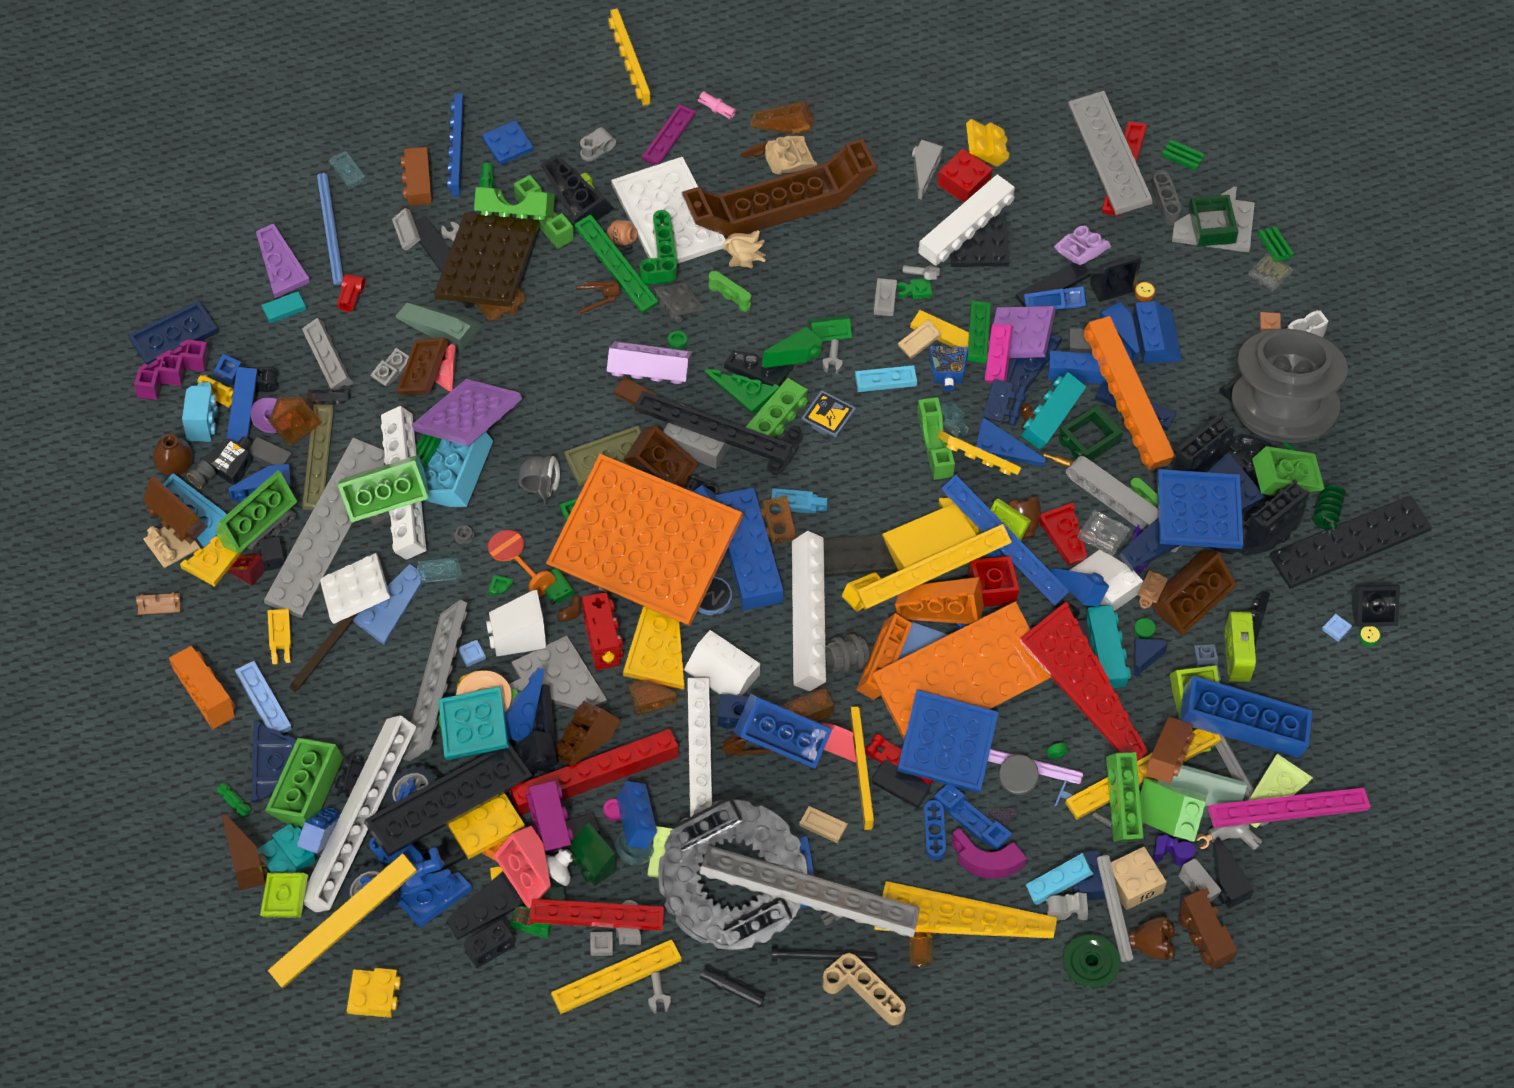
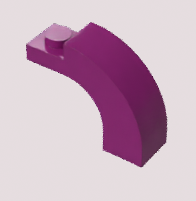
M960 828L952 834L951 845L959 853L958 863L974 875L990 879L1004 878L1017 873L1026 865L1027 858L1014 842L1000 851L984 852L976 848Z

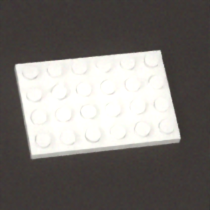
M683 157L611 180V185L629 220L637 228V236L648 258H657L653 232V214L658 210H665L670 214L677 264L725 247L723 243L726 239L722 234L694 223L682 197V191L698 186Z

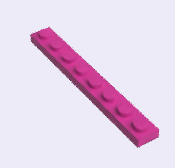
M1357 788L1214 804L1208 807V812L1213 827L1219 828L1368 811L1371 806L1365 789Z

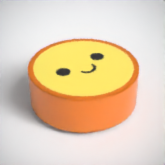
M1141 282L1136 286L1135 296L1138 300L1147 302L1153 299L1155 288L1151 283Z

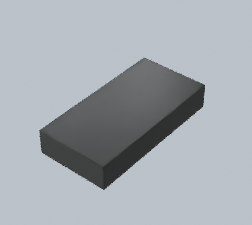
M256 437L247 450L251 458L269 466L287 464L292 458L291 452L259 437Z

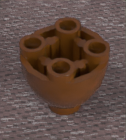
M173 434L163 436L153 451L154 466L158 471L166 475L174 473L176 476H180L191 467L194 461V454L188 442Z
M1038 497L1028 498L1026 502L1020 503V500L1008 502L1009 506L1031 520L1022 540L1035 537V530L1041 517V506Z
M1158 917L1145 922L1136 931H1131L1130 943L1132 949H1138L1141 953L1153 959L1169 960L1174 958L1175 948L1174 945H1171V937L1175 936L1174 924H1170L1167 917Z

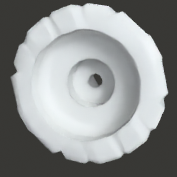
M560 849L555 856L545 855L549 876L563 886H568L571 876L567 867L574 860L573 854L568 849Z

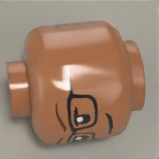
M615 220L607 230L608 237L613 244L621 246L632 244L638 234L634 224L631 221Z

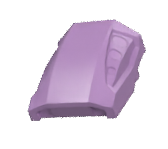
M1080 226L1075 229L1074 233L1066 235L1054 247L1064 257L1081 265L1111 248L1109 241L1102 239L1100 234L1091 233L1087 226Z

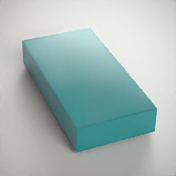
M295 292L263 304L262 310L270 324L306 310V306L299 292Z

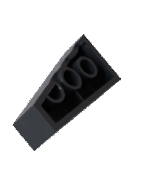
M557 154L541 164L575 223L590 214L596 221L614 209L602 195Z

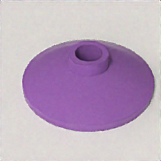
M275 398L259 399L253 404L250 412L253 424L258 429L267 433L283 431L287 428L291 419L288 407Z

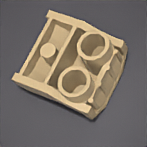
M804 136L778 137L776 140L767 142L765 146L766 160L772 173L781 175L782 173L797 172L817 166L804 141Z

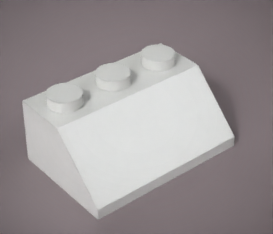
M710 630L697 644L684 671L695 678H709V688L718 694L742 696L760 676V663Z

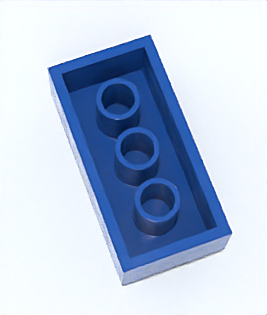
M750 694L733 733L815 769L832 729Z

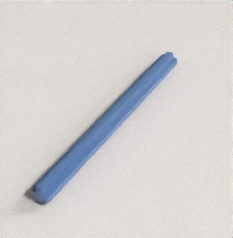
M326 173L318 174L317 179L333 283L338 285L342 284L343 273L328 176Z

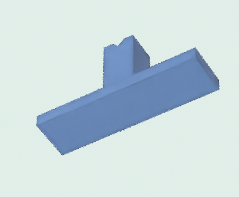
M1066 780L1063 783V786L1061 788V791L1054 806H1057L1060 797L1068 799L1073 796L1072 794L1063 791L1067 782Z

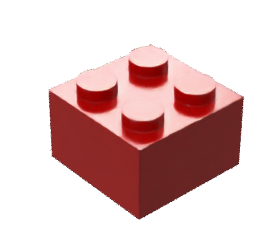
M962 149L939 171L937 185L965 203L992 179L993 168Z
M1011 556L976 559L970 562L967 574L968 579L979 577L984 607L1010 605L1017 602L1019 586Z

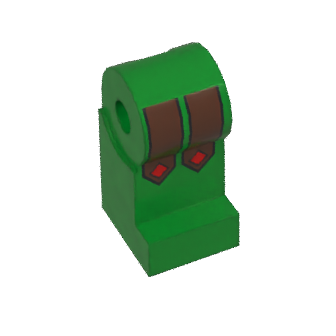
M521 906L515 908L510 922L512 928L528 934L549 938L553 924L530 923L531 910Z

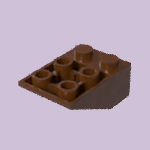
M583 701L577 707L571 723L566 726L562 739L556 744L557 759L573 766L609 741L621 720L602 708Z

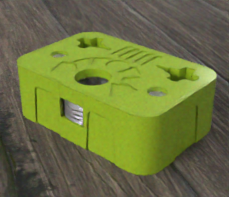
M1230 612L1224 633L1228 680L1232 682H1250L1256 664L1252 613Z

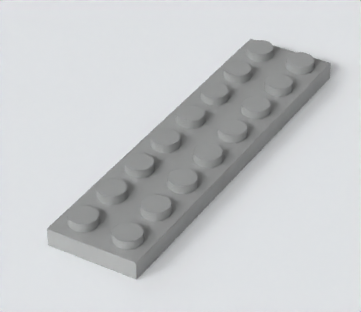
M1102 91L1069 101V109L1115 215L1153 204L1152 197L1105 92Z
M462 600L457 601L440 614L411 721L416 726V729L402 756L403 760L411 761L426 750L428 751L432 745L433 739L431 737L437 727L438 721L436 718L440 711L438 699H442V695L447 689L446 680L452 671L451 662L457 652L456 643L462 633V629H460L461 624L467 615L465 611L467 603Z

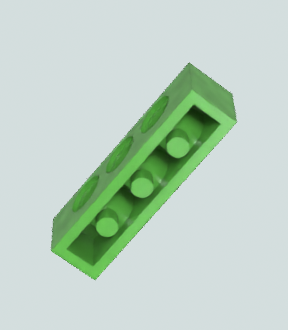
M787 378L745 428L773 438L777 435L780 436L785 430V425L795 419L797 411L806 406L808 402V389Z
M1136 753L1112 754L1107 756L1106 760L1113 842L1137 841L1143 839Z

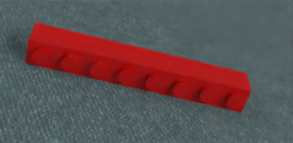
M668 729L578 762L573 766L570 765L521 783L511 789V799L518 815L522 816L530 813L525 793L529 787L555 781L556 786L560 785L562 791L560 801L678 758V745L671 730Z

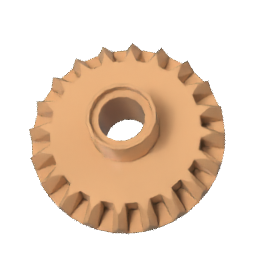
M477 671L468 675L462 680L456 692V695L500 686L503 691L505 712L509 709L512 698L508 682L499 674L491 671Z

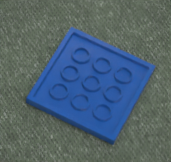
M1158 469L1160 544L1242 549L1243 528L1240 474Z
M916 690L897 771L980 793L999 712Z

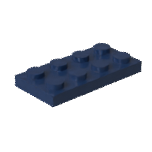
M197 301L129 334L128 337L144 363L149 365L156 360V357L168 350L173 351L185 340L202 341L217 334L218 329L201 303Z

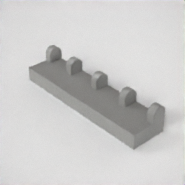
M316 318L302 328L330 388L339 389L343 385H352L353 381L346 372L347 368L342 363L339 352L335 349L332 338L325 329L324 322Z

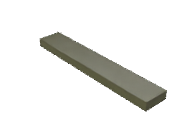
M313 405L303 509L314 510L326 488L334 405Z

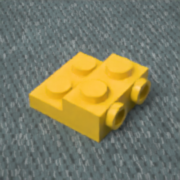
M972 119L966 122L970 154L995 167H998L1009 158V152L1006 151L1007 136H1005L1004 129L991 122L986 126Z
M375 968L374 971L353 970L347 1014L392 1018V1012L397 1010L398 997H395L396 990H400L401 977L398 976L397 970Z

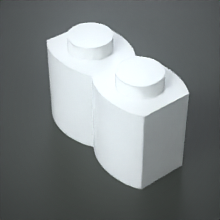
M1314 311L1309 313L1304 319H1297L1291 322L1287 329L1307 331L1323 337L1328 320L1321 311Z

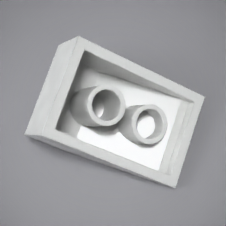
M1101 549L1069 570L1089 574L1098 573L1103 576V580L1109 585V588L1100 605H1112L1114 611L1137 596L1143 584V580L1134 571L1131 572L1126 564Z

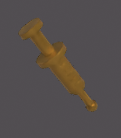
M1045 452L1042 454L1044 458H1050L1054 460V463L1069 467L1076 460L1072 461L1058 455L1054 457Z

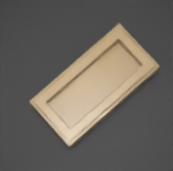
M927 320L901 340L898 346L912 359L941 337V333Z
M809 806L799 826L838 844L847 828V823Z

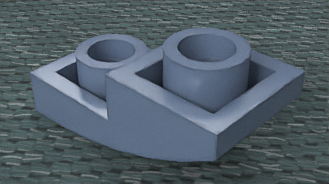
M1215 644L1194 645L1196 668L1217 665L1219 683L1221 684Z

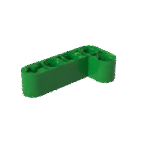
M658 210L653 214V232L657 258L644 259L640 263V278L645 284L670 283L677 278V259L671 217L667 211Z

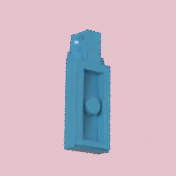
M772 489L770 510L802 513L827 511L828 498H820L811 491Z

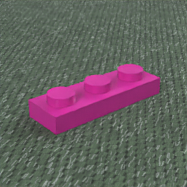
M992 324L985 375L987 383H993L994 378L1005 382L1007 380L1013 326L1011 324Z

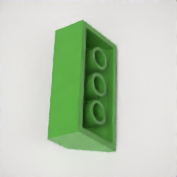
M418 455L342 478L337 484L351 523L429 499L425 472Z
M277 470L218 522L215 533L224 548L239 554L297 503L282 473Z
M297 738L266 807V813L288 825L291 824L293 827L298 826L302 829L304 822L321 810L342 763L343 756L336 744Z

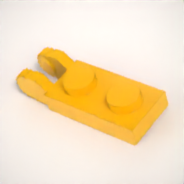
M289 608L268 610L269 646L272 654V664H278L277 649H284V660L286 663H291Z

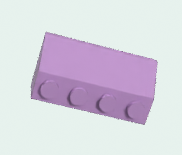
M614 341L609 348L607 372H612L614 376L629 374L632 378L643 379L644 376L651 377L653 381L667 379L671 380V383L682 384V382H686L688 379L693 351Z

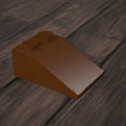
M656 425L643 428L623 459L633 468L682 488L687 482V477L693 473L699 464Z
M226 814L221 815L240 891L266 884L264 877L267 876V869L263 853L258 854L255 844Z

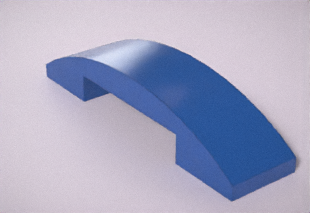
M946 785L934 796L953 819L988 846L998 849L1012 836V833L999 822L995 821L993 823L967 802L965 795L956 787Z

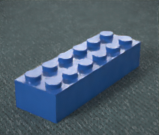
M754 488L715 495L719 503L744 514L726 551L742 610L783 603V587Z
M1192 676L1184 687L1180 720L1193 724L1194 728L1296 758H1300L1309 747L1312 710L1196 676Z

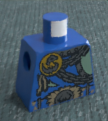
M930 346L929 361L934 383H943L944 391H953L955 383L961 384L963 382L968 347Z

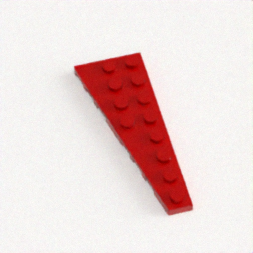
M1065 602L1020 638L1019 642L1118 753H1136L1138 761L1148 751L1137 730L1135 731L1130 722L1128 713L1123 709L1117 693L1114 692L1110 685V680L1097 656L1094 655L1090 648L1088 639L1083 635L1077 619L1074 618L1069 609V604Z

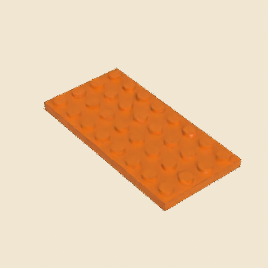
M1016 602L871 674L903 740L916 690L991 709L1051 678L1019 642L1020 638L1030 631V628Z

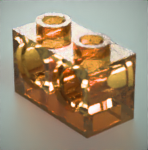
M787 496L763 501L764 507L760 508L763 520L767 519L768 527L765 528L768 538L772 540V544L796 539ZM773 507L781 509L777 515L771 514L770 510ZM779 526L785 528V532L782 534H776L774 530Z

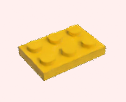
M505 794L448 824L450 831L468 860L508 839L512 833L525 829L524 823Z

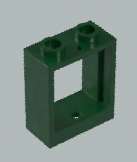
M1230 195L1191 198L1189 212L1197 246L1236 243L1238 228ZM1223 210L1226 227L1201 228L1198 213Z
M1096 405L1061 427L1059 441L1063 447H1067L1072 452L1074 459L1084 456L1092 461L1121 443L1123 431L1099 405ZM1092 421L1104 433L1106 438L1086 449L1072 433Z

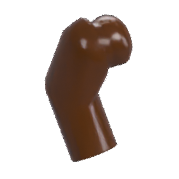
M1028 403L1022 404L1020 411L1024 419L1023 426L1029 417L1032 419L1035 414L1032 413L1033 408Z
M573 596L571 598V605L558 612V619L563 622L577 618L580 614L582 599L578 596Z

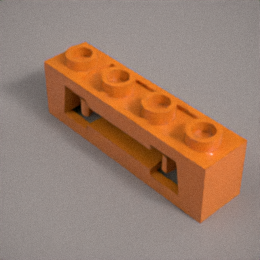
M896 613L884 621L856 688L857 691L873 700L880 696L871 674L898 660L913 623Z

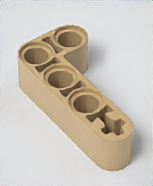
M847 953L842 955L825 970L822 985L826 992L831 994L837 993L849 984L887 1023L899 1025L904 1020L905 1004L854 954ZM849 964L852 965L854 968L846 969L844 968V966ZM834 978L838 982L830 983L828 979ZM864 979L869 981V983L861 984L859 981ZM880 994L885 998L876 999L874 996Z

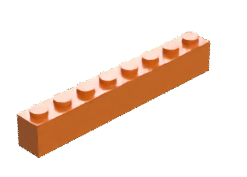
M1108 316L1089 322L1083 330L1084 338L1089 342L1092 355L1100 366L1101 375L1105 377L1108 383V390L1115 398L1116 407L1121 412L1124 424L1132 435L1133 444L1140 452L1142 463L1146 465L1148 471L1169 464L1175 457V454L1111 317Z

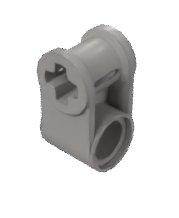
M603 127L597 128L594 132L581 139L580 146L582 150L580 157L584 161H593L602 154L612 150L616 144V139Z

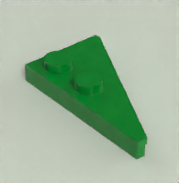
M707 368L705 370V374L752 415L762 408L780 388L776 384L770 386L762 384L760 380H750L748 377L735 374L732 376L725 375L715 369L710 370Z

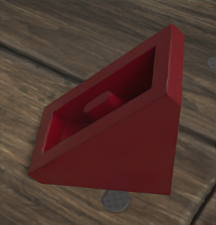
M260 554L240 555L228 569V572L253 586L265 572L262 557Z

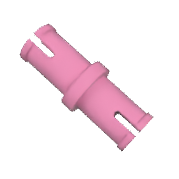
M705 91L700 95L699 98L701 99H698V102L711 108L712 112H718L729 120L735 116L736 109L723 103L722 99H716Z

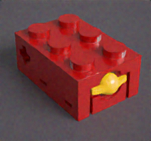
M607 592L582 597L583 619L595 670L620 666V658H623V644L621 635H618L617 618H614L613 601L608 600Z

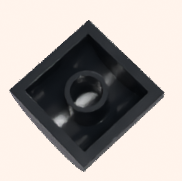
M1356 585L1352 596V611L1356 626H1398L1400 585Z

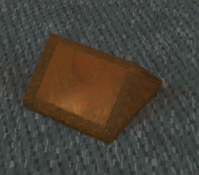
M302 397L277 398L268 420L289 446L322 423Z

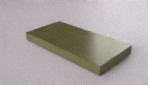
M639 426L563 452L578 486L585 485L599 454L629 465L623 459L641 433Z

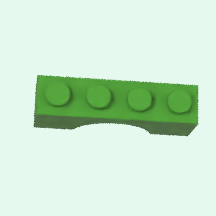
M531 175L514 183L515 198L519 203L527 197L529 191L542 192L541 187ZM553 212V217L546 216V220H539L540 229L557 249L574 240L573 226L563 214L557 215Z
M476 187L474 210L481 211V215H492L493 212H499L501 217H510V213L516 214V218L528 219V215H534V219L546 220V216L553 217L555 194L529 191L527 197L521 203L512 205L504 198L501 189Z
M936 397L918 400L917 415L933 480L953 477L955 462L952 450L946 447V442L937 438L939 431H944L939 399Z

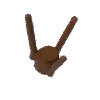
M585 282V285H577L576 289H601L603 297L607 296L606 299L587 306L577 313L582 314L608 302H614L615 297L620 295L618 282Z
M732 734L731 738L723 741L722 744L723 751L728 756L736 754L740 757L743 755L774 752L770 749L743 750L746 739L740 738L736 734Z

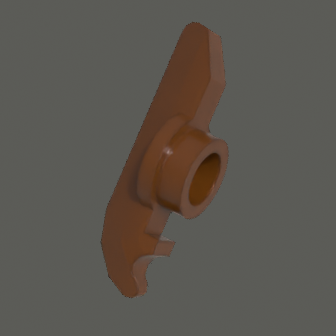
M767 142L754 144L751 149L740 154L742 157H750L752 155L760 157L763 155L764 150H766Z

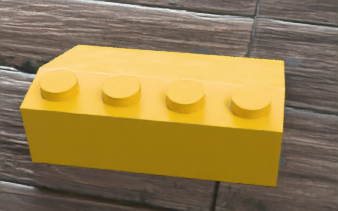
M955 503L882 534L898 571L977 536Z

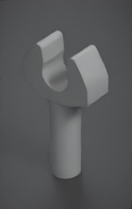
M451 222L453 231L448 232L442 226L441 232L444 239H451L454 242L459 225Z
M904 265L903 273L922 275L926 280H935L937 276H940V268L932 265L926 268Z
M835 339L831 340L829 358L823 359L822 367L826 373L831 364L836 366V374L842 369L843 361L837 359L839 341Z
M654 972L651 974L654 996L648 999L649 1008L656 1013V1003L660 1001L664 1003V1008L667 1012L671 1005L670 996L663 994L660 973Z

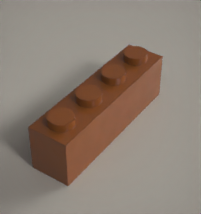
M1168 717L1150 757L1146 776L1170 784L1174 776L1178 777L1185 756H1187L1195 733L1191 732L1193 724Z

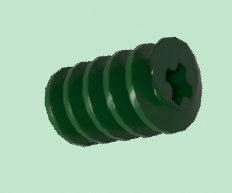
M1329 484L1325 485L1324 489L1320 491L1313 516V522L1317 527L1324 530L1336 529L1338 527L1339 516L1341 515L1346 490L1341 486Z

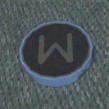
M714 576L698 611L706 615L723 613L728 609L732 601V590L729 584L723 579Z

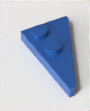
M982 418L976 447L1003 459L1039 466L1045 465L1046 459L987 419Z
M537 667V670L529 677L527 686L523 691H519L510 704V708L505 712L508 739L522 741L532 732L545 669Z

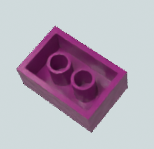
M555 781L529 787L525 793L534 829L544 845L545 853L567 848L571 845L570 842L573 840L571 829L566 827L565 820L568 819L565 806L561 807L560 798H562V791L560 785L556 786Z

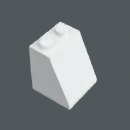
M533 590L489 612L490 621H486L488 634L492 633V636H489L491 649L495 648L496 656L546 648L543 616L537 590Z

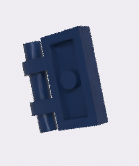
M994 378L983 418L1002 423L1004 416L1010 417L1008 424L1016 426L1017 419H1020L1021 416L1020 409L1022 403L1026 399L1027 387L1019 386L1017 393L1012 392L1014 384ZM1009 399L1015 400L1012 410L1007 409Z

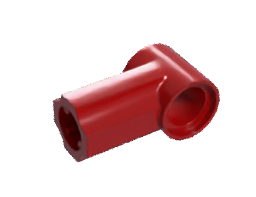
M344 274L337 308L345 312L354 311L359 294H362V289L364 290L365 277Z

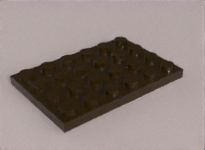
M464 213L434 291L435 299L511 307L540 228V221Z

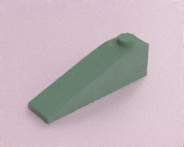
M406 303L395 316L402 322L432 338L446 339L448 341L447 346L454 344L456 350L460 353L483 326V323L468 315Z

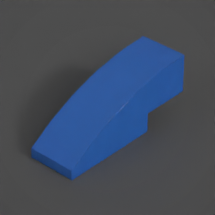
M1084 286L1024 294L1026 307L1054 306L1055 311L1087 307Z

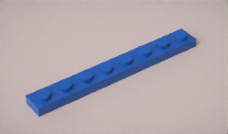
M957 475L941 488L983 533L1001 524L1004 525L1012 543L999 550L1005 556H1011L1012 563L1054 606H1057L1070 593Z

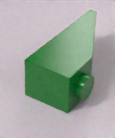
M805 327L765 350L762 366L767 368L806 363L821 354L823 339Z

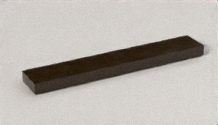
M358 613L339 622L289 687L292 691L296 692Z

